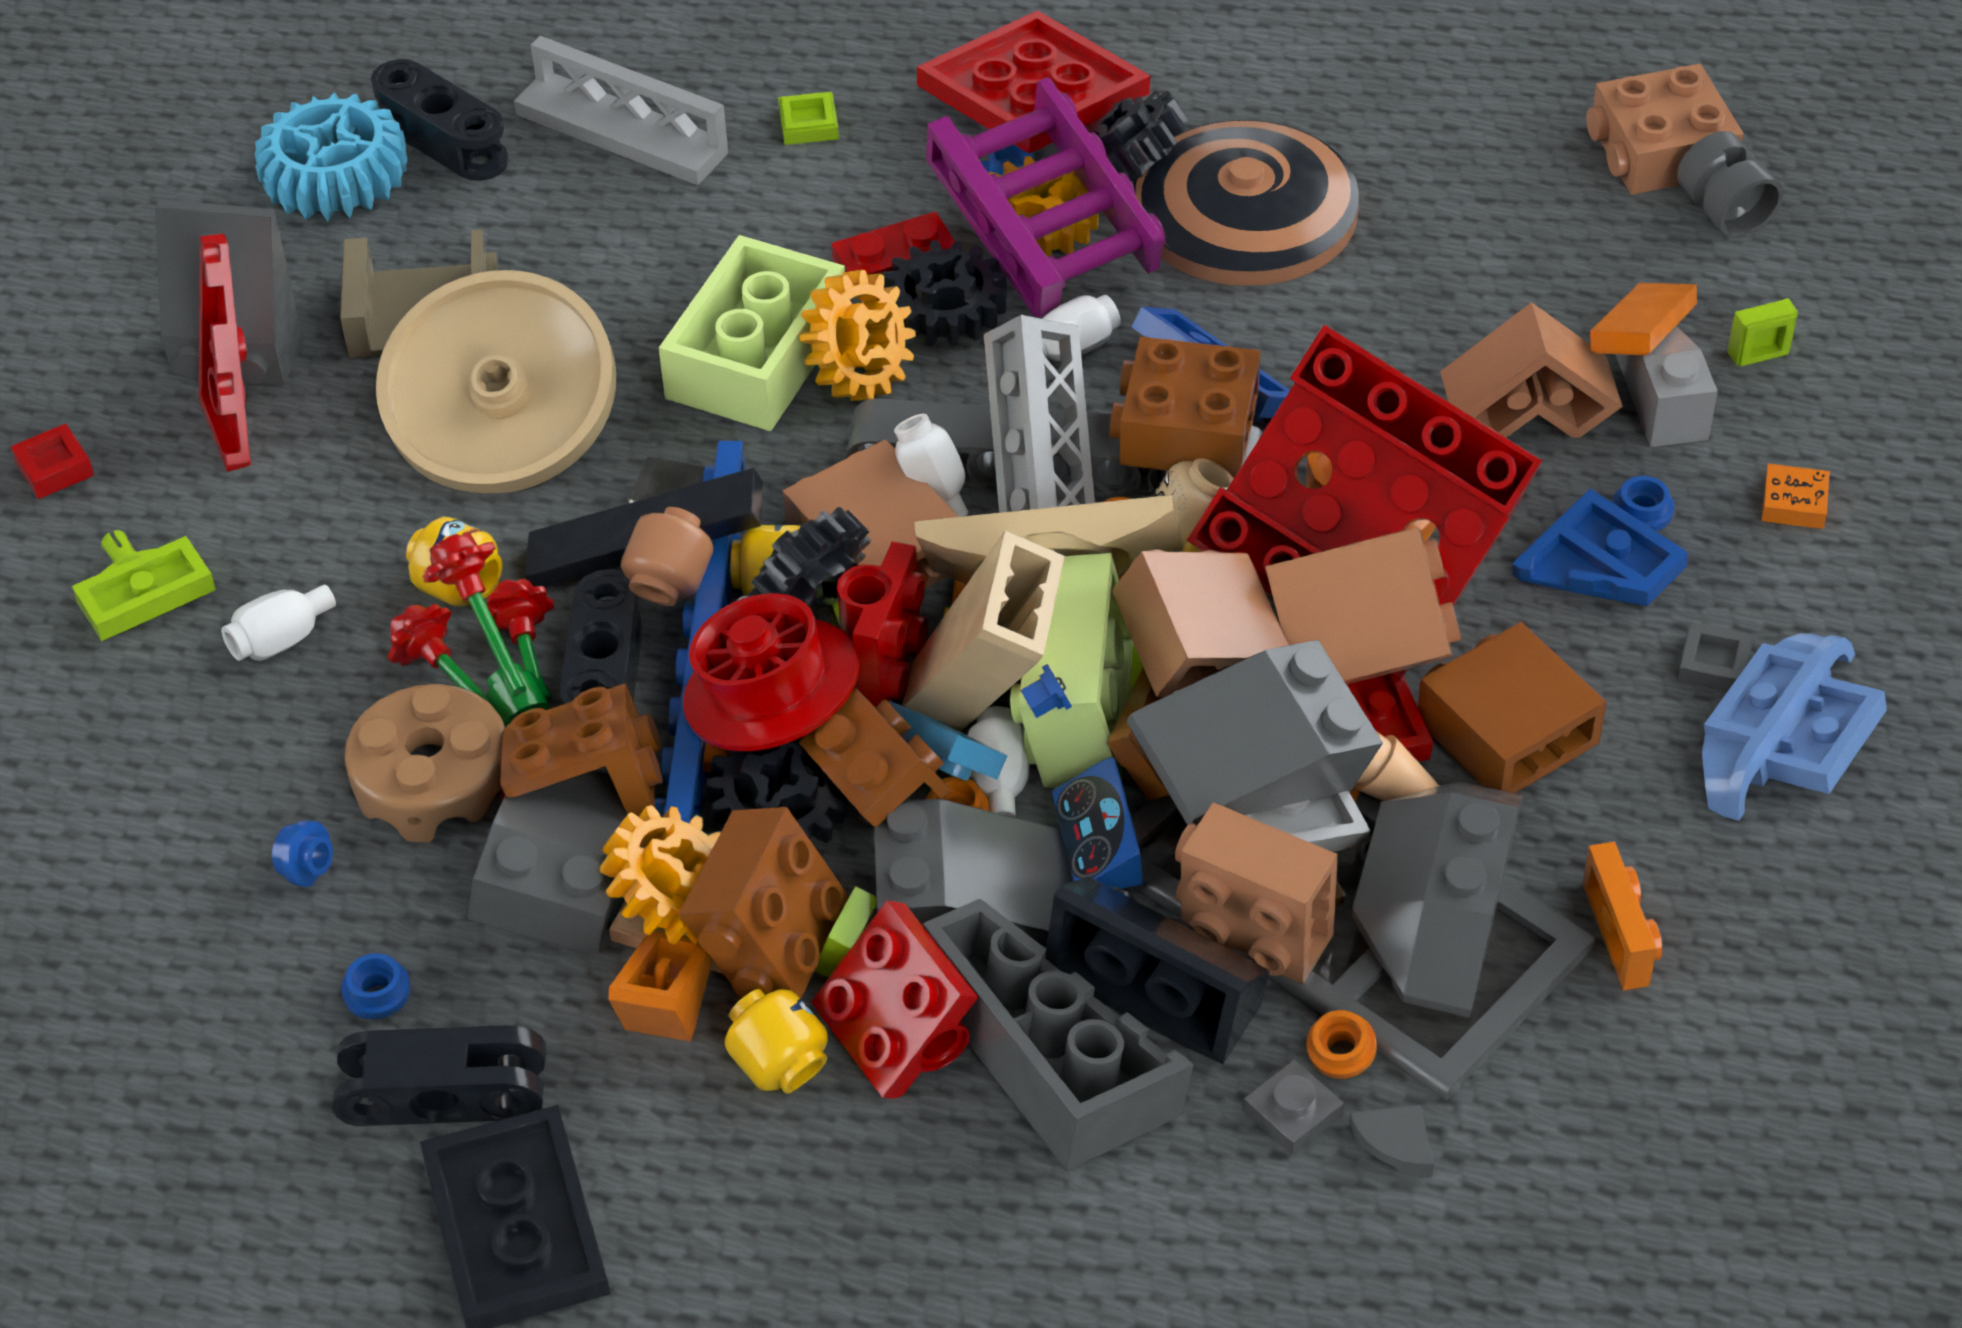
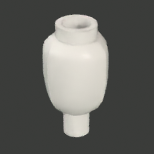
M1087 295L1078 296L1058 306L1042 318L1078 325L1081 356L1104 345L1109 340L1112 330L1121 325L1118 309L1107 295H1102L1098 298ZM1042 338L1043 355L1052 361H1060L1059 341Z
M918 414L902 421L894 429L898 438L895 454L900 468L906 477L918 482L928 483L959 517L966 516L968 510L959 494L965 482V471L960 456L946 430L941 426L931 423L927 414Z
M324 584L305 594L295 590L284 589L260 596L239 607L233 613L231 623L222 627L221 631L224 642L232 656L238 661L248 656L257 661L271 658L304 639L314 627L315 616L336 606L334 595L329 587Z
M1001 706L989 707L977 717V723L970 728L968 736L1008 755L997 780L972 770L971 777L972 781L979 786L989 800L990 812L1016 818L1015 797L1023 791L1029 775V762L1024 751L1025 729L1020 723L1016 724L1014 722L1011 709Z

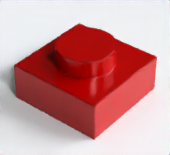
M66 423L10 446L16 465L38 499L94 476L89 457Z

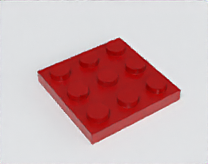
M1038 10L917 66L918 87L987 129H992L1033 112L1035 109L1037 81L1047 77L1051 79L1061 94L1066 93L1069 95L1076 107L1078 118L1084 126L1101 119L1112 110L1114 104L1123 99L1131 97L1134 100L1136 97L1141 96L1143 98L1150 94L1151 75ZM1042 132L1014 145L1030 154L1052 143V140L1046 132Z

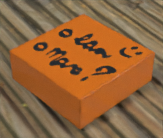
M1768 463L1764 483L1761 521L1824 529L1827 516L1830 471Z

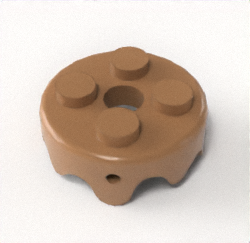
M443 684L417 685L398 690L379 699L365 710L352 726L345 745L344 762L347 775L362 813L368 819L378 818L390 823L406 841L411 842L432 841L437 826L448 818L463 817L470 822H477L482 819L499 790H502L500 779L503 730L505 728L502 718L494 707L481 696L457 686ZM435 744L443 747L437 754L430 757L411 755L416 748L422 745Z

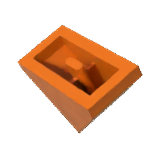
M654 931L651 935L644 937L609 986L608 1000L625 1030L691 1042L713 961L700 944L695 945L688 936L684 935L676 944H671L667 939L666 932Z

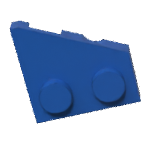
M1590 488L1512 563V575L1522 581L1573 593L1648 606L1688 566V552Z

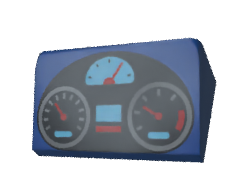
M1110 757L1052 791V798L1073 881L1089 876L1108 887H1118L1121 889L1143 885L1140 850L1115 757Z

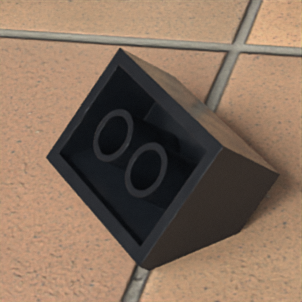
M1089 876L1061 885L1054 895L1045 959L1062 972L1070 975L1076 972L1095 987L1093 996L1104 1005L1123 1015L1128 1012L1144 1026L1188 1049L1224 1064L1262 1004L1270 972L1269 969L1257 964L1245 952L1237 949H1228L1197 933L1185 921L1178 918H1168L1137 902L1125 890L1118 887H1108Z

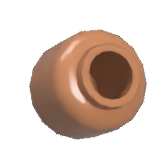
M667 507L664 513H650L640 517L634 527L620 565L625 577L630 580L628 586L634 594L655 604L673 606L677 600L688 599L697 592L714 548L710 537L699 528L701 521L697 516L681 508Z

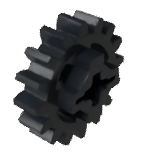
M1154 91L1145 100L1139 96L1134 100L1130 97L1117 102L1106 115L1091 123L1087 131L1089 133L1094 132L1101 139L1106 156L1116 171L1126 174L1130 181H1134L1142 177L1145 171L1159 159L1167 157L1172 146L1177 143L1174 137L1186 130L1183 123L1188 118L1170 92L1166 91L1160 95L1158 91Z
M937 240L931 241L930 251L922 252L919 248L912 246L909 248V260L894 257L892 259V271L883 272L884 288L897 286L900 289L899 297L895 302L898 307L910 306L911 313L903 320L905 328L915 330V337L920 333L926 335L928 346H933L939 337H947L951 346H958L959 335L966 334L973 340L980 339V326L995 329L997 327V314L1006 313V273L999 272V261L996 257L983 261V248L979 246L973 248L968 253L962 251V243L957 240L951 245L950 249H942Z
M837 507L831 515L826 510L821 512L816 521L811 519L808 523L804 522L794 532L790 533L787 530L773 543L772 547L774 550L771 556L763 562L765 565L760 569V574L753 578L751 583L755 588L747 594V597L767 593L790 595L806 603L813 614L825 605L831 607L838 601L837 585L839 578L845 571L858 566V563L864 560L866 555L862 550L871 543V539L867 536L870 531L849 510L845 512L841 507Z
M805 736L773 748L755 751L726 750L727 757L714 755L711 766V775L714 778L707 779V800L714 801L711 816L714 824L727 822L732 810H746L740 801L749 804L752 809L787 807L810 841V838L813 836L825 843L832 840L833 825L831 822L844 823L847 804L844 801L848 799L800 745L799 742ZM806 765L816 776L808 774L804 766ZM789 777L788 784H784L786 778ZM736 792L740 793L739 799L737 798ZM769 794L774 795L773 798H772V800H771L770 802H769Z

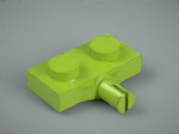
M121 530L113 531L116 543L110 533H107L101 541L102 548L107 552L113 563L100 574L72 586L77 604L101 642L216 590L212 573L187 536L159 548L137 552Z

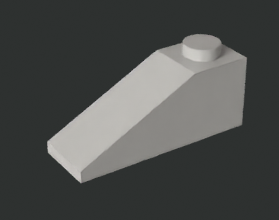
M1676 326L1649 355L1615 354L1650 447L1709 440L1718 391L1701 349L1682 330Z

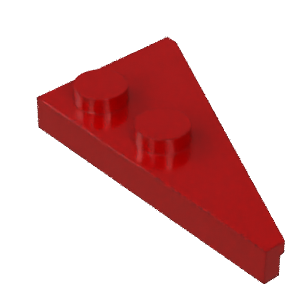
M223 233L200 236L198 397L225 469L229 472L250 466L251 461L245 412L246 396L240 364L241 362H246L247 351L243 331L240 326L237 327L229 247Z

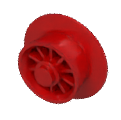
M778 593L759 594L743 598L713 614L694 635L689 648V661L694 672L689 678L684 691L683 711L692 731L700 739L715 747L733 751H755L780 746L807 735L838 712L848 700L856 685L860 666L859 656L852 640L845 632L830 623L814 619L813 612L802 600Z

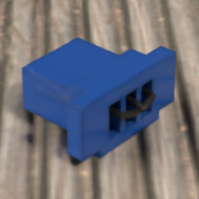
M1048 664L1042 666L1044 673L1039 675L1041 679L1020 690L1036 718L1056 707L1058 710L1063 707L1066 710L1072 707L1064 693L1066 686L1060 677L1056 678Z

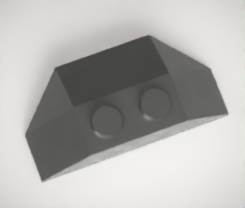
M1456 781L1381 802L1354 901L1352 918L1375 957L1393 980L1392 986L1402 1002L1468 1018L1471 1017L1523 795Z

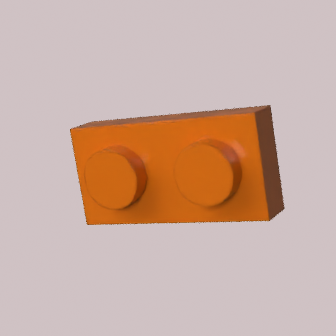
M1615 841L1590 845L1588 847L1582 885L1621 987L1624 991L1650 986L1654 961L1662 957V940L1656 922L1653 919L1646 920L1641 909V889L1637 873L1632 866H1624Z

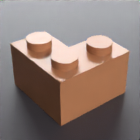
M1532 302L1440 371L1448 402L1506 438L1538 414L1570 437H1582L1623 407L1607 356L1591 351V345Z

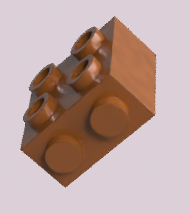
M1140 336L1135 360H1124L1122 366L1120 396H1126L1125 403L1114 402L1111 414L1110 438L1120 439V465L1169 471L1173 465L1180 461H1194L1198 458H1205L1221 465L1234 478L1246 459L1259 392L1261 350Z
M1519 622L1500 634L1486 636L1474 649L1451 662H1442L1432 667L1421 678L1418 709L1429 734L1483 787L1516 793L1600 743L1607 701L1525 624Z
M787 807L732 810L679 915L696 936L700 946L711 956L731 983L735 993L741 998L756 989H760L765 995L779 989L792 990L801 999L820 961L819 957L825 942L848 901L849 895Z

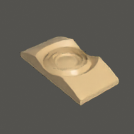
M1172 495L914 522L915 537L931 570L963 583L970 581L1005 530L1064 556L1112 553L1118 578L1126 573L1133 560L1142 551L1160 549L1165 552H1173L1182 546L1181 532Z

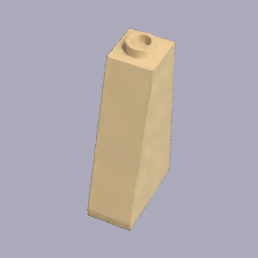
M1005 530L913 660L902 706L934 718L961 732L1033 668L1044 655L1065 556Z

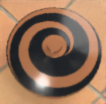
M1230 120L1209 123L1186 130L1174 137L1177 143L1172 146L1167 157L1159 159L1145 171L1142 177L1134 181L1133 188L1137 200L1148 214L1153 213L1159 219L1164 229L1165 244L1162 246L1161 259L1191 276L1221 284L1268 285L1309 274L1330 262L1344 249L1357 225L1359 189L1356 178L1347 162L1322 140L1299 129L1278 123L1257 120Z

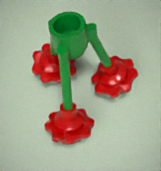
M468 531L462 535L453 534L430 548L431 565L426 568L422 577L425 583H434L440 580L444 584H455L462 600H469L500 667L499 670L495 671L487 679V684L490 688L487 695L450 658L452 651L443 642V638L448 633L447 622L451 617V611L445 607L441 608L438 604H432L428 608L420 605L409 606L404 614L398 615L391 620L390 641L392 647L387 658L390 662H398L403 667L423 658L433 668L440 667L458 687L474 692L488 701L500 715L506 727L515 717L525 711L535 708L548 710L550 707L547 701L551 698V694L542 679L532 641L536 638L534 624L543 622L545 619L544 614L553 610L554 603L552 599L547 597L545 587H533L530 581L522 578L518 581L507 579L498 583L495 590L487 597L488 603H485L482 593L486 589L479 577V572L484 568L485 560L493 554L496 547L493 542L477 545L473 536ZM500 629L510 632L512 643L519 645L525 671L520 664L513 663L499 633Z

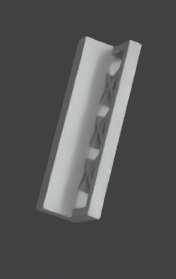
M539 36L531 44L536 79L514 100L516 115L696 185H699L728 154L723 104L543 36ZM552 61L560 64L573 80L555 74ZM593 77L606 81L618 97L607 94ZM639 95L651 98L664 115L652 111ZM685 112L706 119L707 131L699 129Z
M1020 315L985 333L984 344L999 513L1095 503L1079 326ZM1042 338L1059 341L1061 366L1057 371L1043 355ZM1052 393L1065 408L1066 424L1062 429L1049 414L1047 398ZM1057 452H1059L1071 469L1072 482L1068 487L1064 485L1054 472L1053 456Z

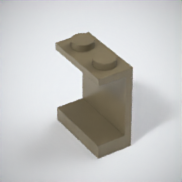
M483 229L471 230V264L374 271L368 239H344L340 320L348 357L381 356L391 333L399 321L421 299L441 286L475 273L499 270L497 252H486Z

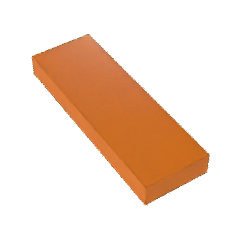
M1638 283L1590 330L1591 351L1602 354L1649 355L1697 305V284Z

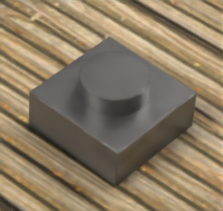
M1293 1060L1244 1098L1243 1112L1293 1156L1343 1116L1344 1102L1296 1060Z

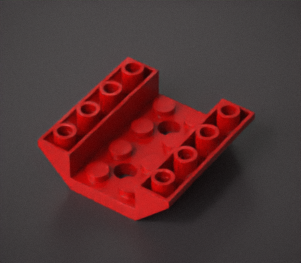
M1324 324L1289 378L1294 382L1289 393L1227 490L1222 487L1219 488L1186 541L1202 551L1248 553L1264 591L1272 595L1265 566L1404 531L1411 523L1417 520H1428L1439 531L1438 549L1445 572V577L1434 580L1439 604L1452 602L1454 606L1510 520L1540 467L1542 460ZM1311 453L1326 455L1332 464L1330 480L1327 484L1317 489L1306 488L1298 478L1297 468L1300 461ZM1409 669L1394 672V674L1402 678Z

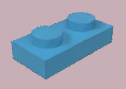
M890 701L895 710L912 727L903 737L909 742L918 734L944 762L939 768L940 770L968 781L972 770L996 780L998 779L1008 755L943 722Z

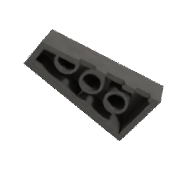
M981 898L922 924L978 996V999L961 1019L970 1033L968 1044L1066 1171L1138 1138L1183 1114L1194 1064L1174 1049L1167 1054L1147 1038L1148 1028L1128 1012L1120 1017L1093 996L1095 987L1076 972L1070 975L1059 970L1045 959L1046 949Z

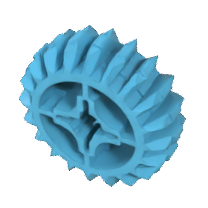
M334 92L329 99L318 100L312 95L311 102L304 105L291 102L290 112L274 113L273 123L262 126L261 138L255 141V158L257 163L255 167L258 180L262 183L263 189L269 195L272 204L280 203L286 214L299 209L305 220L314 215L316 211H321L328 222L334 211L341 210L351 219L353 208L359 205L364 209L372 211L374 197L376 199L389 200L391 187H400L401 177L407 171L406 142L399 123L393 118L390 110L380 109L376 100H368L362 103L357 94H353L347 99H339Z

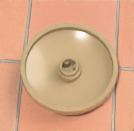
M513 270L487 271L468 275L441 286L421 299L406 313L391 333L383 349L376 377V396L380 417L392 442L403 458L416 471L438 484L475 493L520 491L541 484L562 473L574 464L599 436L610 415L616 391V365L613 351L602 323L590 306L574 291L557 281L538 274Z

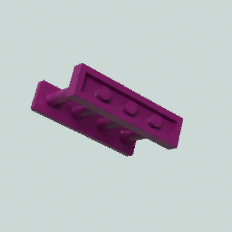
M1049 77L1037 81L1035 109L1033 112L975 136L961 135L948 116L928 123L927 163L992 257L998 259L999 267L1006 273V277L1035 318L1042 319L1049 312L1060 306L1061 292L1065 287V281L1129 253H1133L1147 274L1159 270L1162 246L1165 244V233L1159 219L1153 213L1148 214L1136 198L1130 179L1126 174L1116 171L1106 156L1101 139L1094 132L1089 133L1078 118L1072 99L1066 93L1061 94ZM1042 132L1047 133L1060 151L1001 177L995 174L989 175L979 161V158ZM1073 171L1088 190L1086 194L1029 218L1022 214L1017 215L1007 201L1008 198ZM1100 212L1105 214L1118 232L1115 235L1058 259H1055L1053 256L1047 257L1036 242L1041 237Z

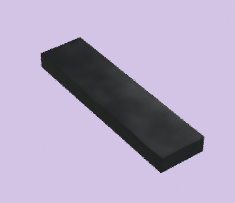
M753 467L530 531L525 578L531 582L533 587H548L587 576L595 571L618 567L621 565L622 557L640 517L650 513H664L667 507L681 508L697 516L701 521L699 528L711 540L760 527L763 481Z

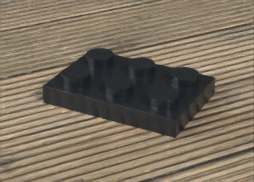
M558 1105L420 1142L466 1328H492L611 1295L607 1275Z

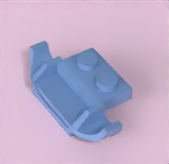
M1799 633L1783 639L1775 646L1766 643L1760 646L1704 723L1705 738L1702 760L1708 809L1723 817L1739 821L1745 813V799L1749 784L1763 787L1768 779L1830 794L1887 711L1885 691L1831 678L1830 668L1836 660L1850 663L1855 656L1853 645L1847 638L1837 635L1825 637L1813 633Z

